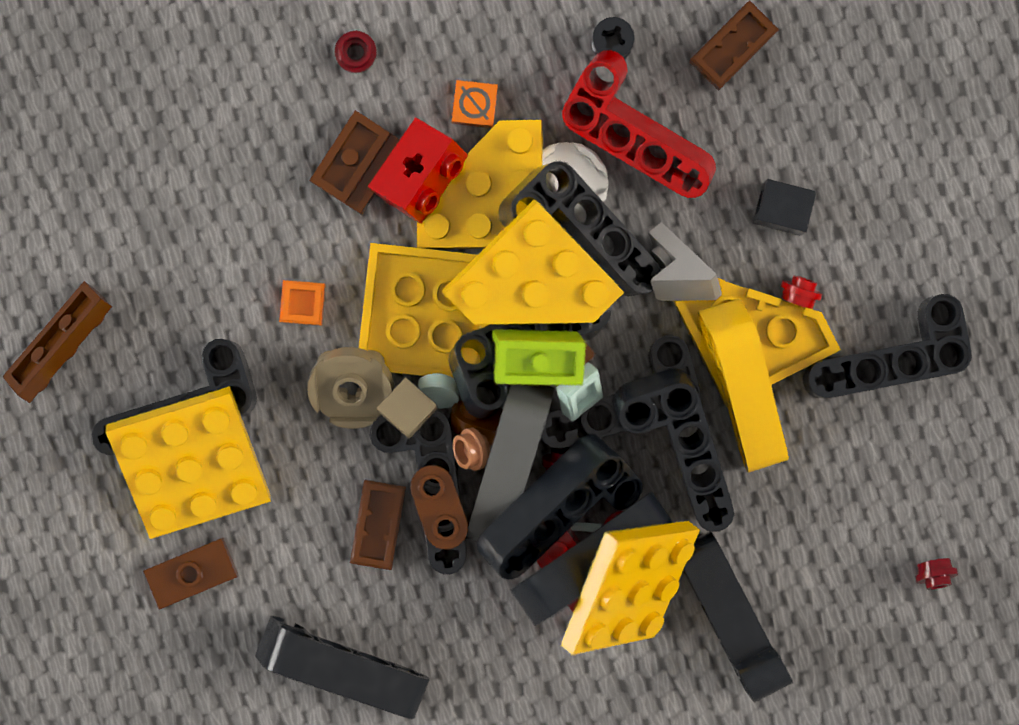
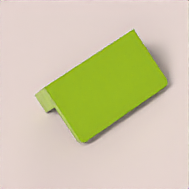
M493 330L492 339L496 345L494 371L496 384L583 385L586 342L578 332Z

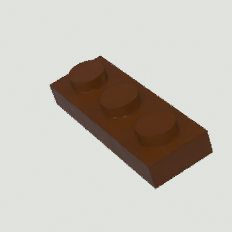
M84 281L2 377L20 398L31 403L37 394L48 386L50 379L61 366L74 356L79 345L91 331L102 323L112 306L95 288Z

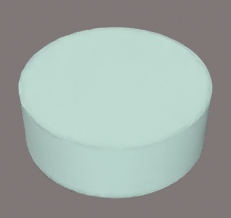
M432 373L419 379L417 388L429 397L438 408H449L454 403H458L459 391L454 378L451 376Z

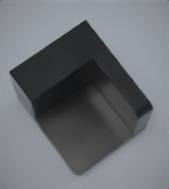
M767 179L762 183L752 224L802 236L808 229L816 192Z

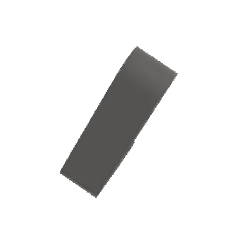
M511 384L469 522L466 539L478 542L481 534L523 494L555 387L538 384Z

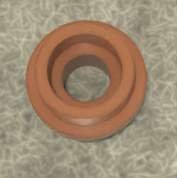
M464 429L453 440L454 457L461 468H470L476 471L486 466L490 456V445L487 438L477 429Z

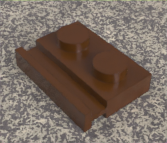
M355 110L309 181L362 215L375 196V193L368 188V185L400 139Z

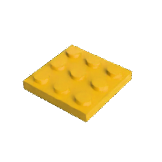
M370 243L359 348L366 351L374 350L379 352L384 357L385 365L391 373L417 376L440 373L454 378L448 361L452 348L464 334L487 327L489 324H473L442 293V290L477 255ZM469 347L461 349V356L467 363H480V356L476 350Z
M230 386L106 425L107 437L150 539L271 502L268 486Z
M689 521L606 533L561 646L574 655L655 637L664 624L663 617L669 602L678 591L679 579L685 564L694 553V543L700 529Z

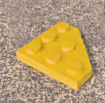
M504 120L497 122L470 150L469 156L464 161L462 171L455 179L451 180L440 196L436 209L427 215L422 224L417 222V248H485L505 229L499 220L498 211L500 204L533 170L543 166L542 120ZM523 201L517 203V215L527 207Z
M533 200L442 290V293L473 324L594 323L624 291L536 200Z
M720 278L718 280L722 295L717 300L673 301L726 407L727 404L715 358L704 337L698 311L738 298L741 300L757 329L771 385L841 350L822 312L802 307L750 288L747 289Z

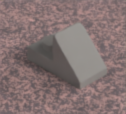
M662 222L649 232L653 250L650 253L657 264L663 269L651 280L657 300H717L722 295L717 274Z

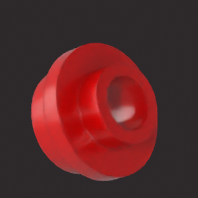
M793 275L791 282L783 280L781 283V287L784 288L781 298L802 307L813 309L816 300H821L823 294L815 290L816 282L797 275Z

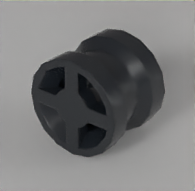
M609 17L600 21L594 29L591 40L593 53L596 56L601 51L612 50L618 52L626 59L633 47L634 31L628 22L618 17Z

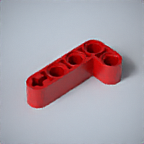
M604 50L597 53L583 70L563 107L562 118L565 125L571 131L686 198H696L703 195L708 189L716 171V163L713 157L707 151L615 98L628 72L627 63L618 52ZM603 66L608 68L613 74L614 81L607 82L602 80L596 73V67ZM577 102H585L590 105L594 115L586 116L579 112ZM613 124H622L627 127L630 137L617 135L613 129ZM649 146H660L665 150L667 157L664 159L654 157L649 151ZM677 157L681 161L679 162L677 167L674 168L672 167V164ZM692 168L700 172L696 178L689 175Z

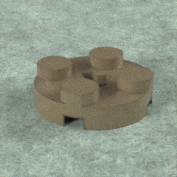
M342 347L320 354L317 363L311 371L307 392L312 407L317 413L320 409L324 415L330 417V423L342 428L358 429L370 426L381 415L377 411V407L394 390V381L389 368L385 365L384 357L379 352L374 350L366 351L355 347ZM349 381L358 384L361 388H357L356 394L351 395L348 393L347 388H340V385Z

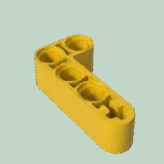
M739 298L698 311L704 337L715 358L737 446L747 473L789 460L761 342L748 311Z

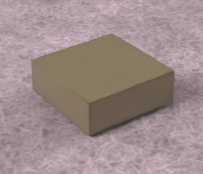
M406 377L377 407V411L408 439L438 409L437 405Z

